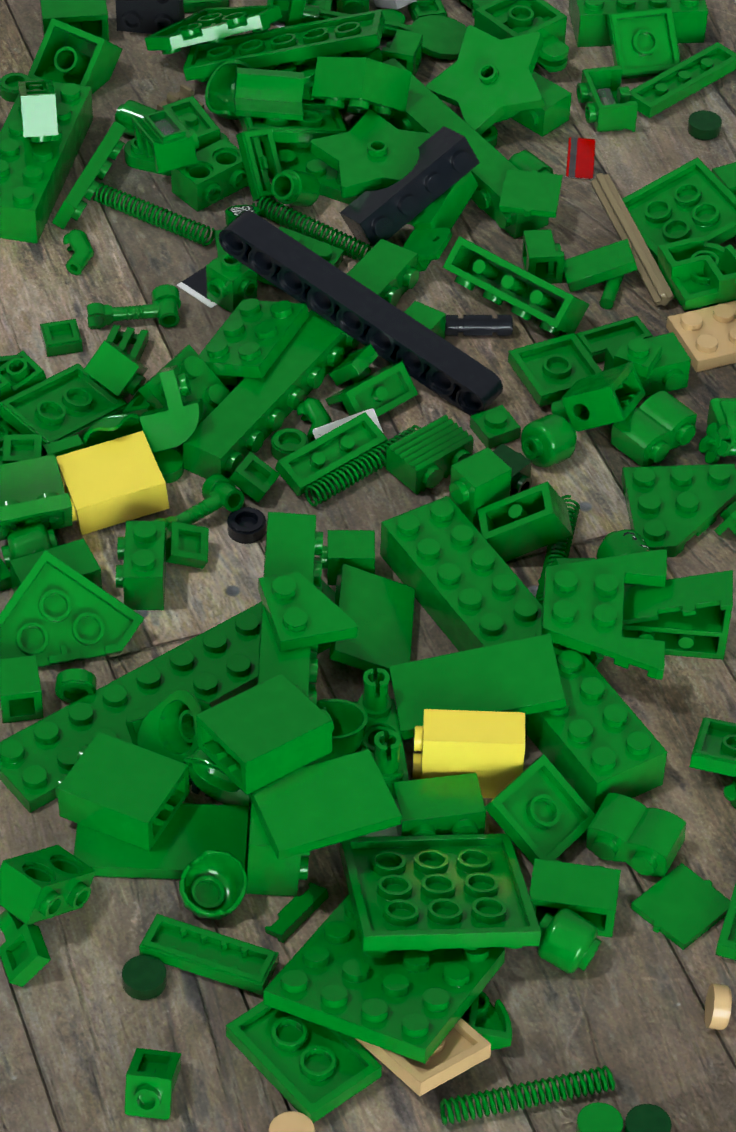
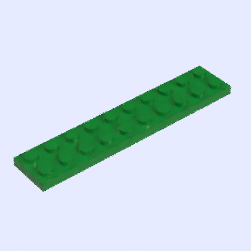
M321 579V587L317 588H320V591L335 603L336 592ZM262 601L97 689L96 693L88 694L0 742V780L31 813L58 798L55 796L58 780L64 773H69L76 763L81 748L84 745H89L99 731L132 743L126 723L148 715L151 710L178 689L188 690L196 698L204 700L213 707L256 686L258 681ZM331 642L319 644L318 650L311 651H317V654L330 648Z

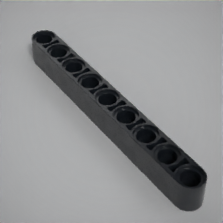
M251 211L241 212L220 232V245L230 256L300 303L306 304L309 309L363 345L371 344L378 355L391 364L403 361L409 376L466 414L472 416L485 411L502 393V381L493 371L256 213Z

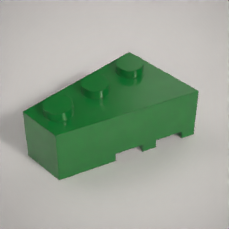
M733 570L667 579L665 587L637 584L624 586L622 636L665 641V655L724 660L733 606Z

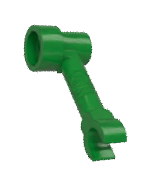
M160 285L151 293L152 304L142 306L112 307L102 303H91L87 305L88 327L91 329H101L116 321L158 318L159 324L162 327H174L180 322L179 308L181 307L179 290L173 285Z
M214 474L207 478L203 484L202 495L205 500L177 516H169L166 519L158 518L154 521H165L167 539V527L171 521L192 525V523L194 524L223 507L231 512L237 511L244 503V494L236 488L233 481L221 474Z

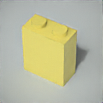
M143 431L56 457L64 491L69 493L72 505V522L76 521L81 535L170 508L165 480Z
M424 709L423 726H415L414 751H421V754L413 753L412 778L425 779L477 773L482 797L495 798L523 772L525 713Z

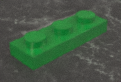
M364 412L278 460L275 469L295 494L299 496L305 493L306 487L311 485V483H315L316 480L329 475L330 472H334L339 467H343L345 464L353 461V459H357L362 454L367 453V451L380 446L381 443H385L388 439Z

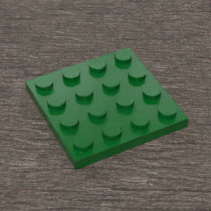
M506 833L356 837L340 842L339 853L362 951L386 953L391 950L433 951L435 949L455 948L476 950L489 947L518 949L523 946L540 945L541 930L512 841Z
M348 894L263 990V1004L425 1064L504 964L505 948L489 947L476 950L455 948L435 949L433 951L391 950L386 953L362 951L351 899Z

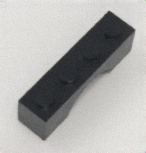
M443 126L418 147V162L403 179L384 189L365 191L343 209L340 214L357 240L360 239L361 242L370 244L371 248L380 239L387 241L476 167L480 162L465 136Z

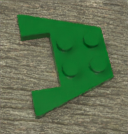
M659 549L546 566L541 635L550 633L553 643L590 655L592 651L614 658L615 665L626 669L633 665L647 670L648 677L662 680L665 666V641L623 637L624 583L665 587L667 550Z

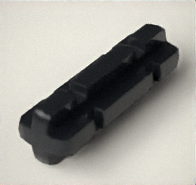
M499 314L497 318H492V315H463V318H458V315H446L445 336H458V333H463V336H492L494 332H497V336H510L513 332V319L509 314Z

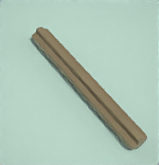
M598 173L596 178L591 181L598 199L620 240L628 239L638 269L637 272L654 304L657 306L661 305L662 307L667 306L668 302L673 299V293L611 177L608 174Z

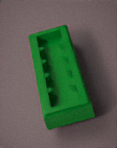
M156 914L139 946L140 955L154 956L164 964L259 995H263V990L267 987L279 963L278 952L160 914Z

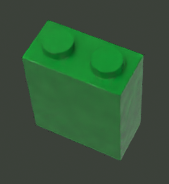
M282 673L196 714L198 747L246 795L332 752V732L334 731L332 718L326 710L319 709L307 697L305 691L300 686H295Z
M99 731L89 745H84L81 748L76 763L69 773H64L58 780L55 796L58 797L59 816L150 851L190 793L189 765Z

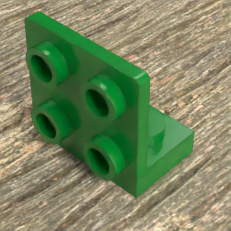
M51 454L0 465V541L7 539L10 530L37 522L43 523L47 529L72 526V505L69 493L64 491L55 455Z

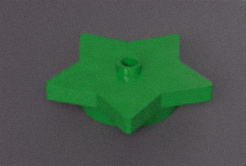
M469 25L466 28L457 61L429 82L426 87L440 100L459 107L464 121L482 135L494 123L505 121L520 111L546 106L533 76L544 39L540 32H533L500 40Z
M368 110L350 131L311 140L310 153L336 170L337 178L340 182L341 197L349 198L361 195L365 191L387 188L403 179L418 162V147L434 134L397 129L373 110Z

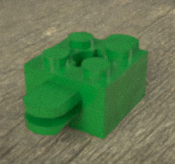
M472 0L473 9L471 17L475 19L474 27L500 40L540 32L544 39V44L537 64L548 72H559L567 67L569 46L565 44L567 16L544 0Z

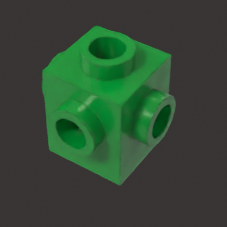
M227 252L206 265L207 298L232 313L243 299L257 297V273L230 256Z

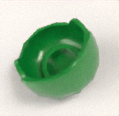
M213 849L206 850L184 868L179 881L178 893L184 907L198 918L219 920L231 914L241 904L246 894L248 876L242 862L230 852Z

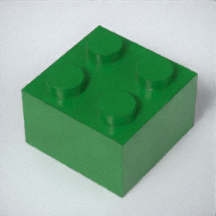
M318 56L311 97L324 100L325 107L344 109V107H347V113L363 116L368 110H373L380 116L391 117L392 111L406 112L412 72L367 57Z

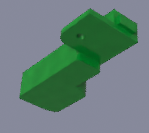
M471 171L413 218L411 223L414 226V230L403 248L418 253L417 269L419 271H425L432 260H438L451 240L453 225L479 185Z

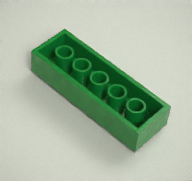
M26 78L25 81H38V80H44V79H41V78H35V79ZM53 82L56 96L58 135L51 136L52 140L48 142H31L30 137H23L20 98L18 94L0 132V238L38 244L93 121L91 87L75 83Z

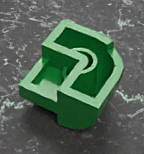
M703 236L658 246L659 269L673 293V299L677 298L684 311L736 300V249L731 244L723 247L719 244L704 242Z

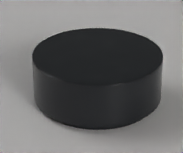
M242 507L237 511L231 512L227 519L228 535L232 540L242 544H251L261 540L266 533V518L264 514L251 507Z

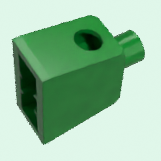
M631 361L578 380L565 393L562 399L552 402L551 411L552 414L560 415L567 421L570 420L575 431L579 432L625 420L646 393Z

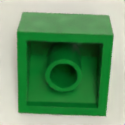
M51 18L28 76L32 79L41 78L52 80L53 82L75 83L81 86L91 87L93 94L110 80L123 49L103 38Z

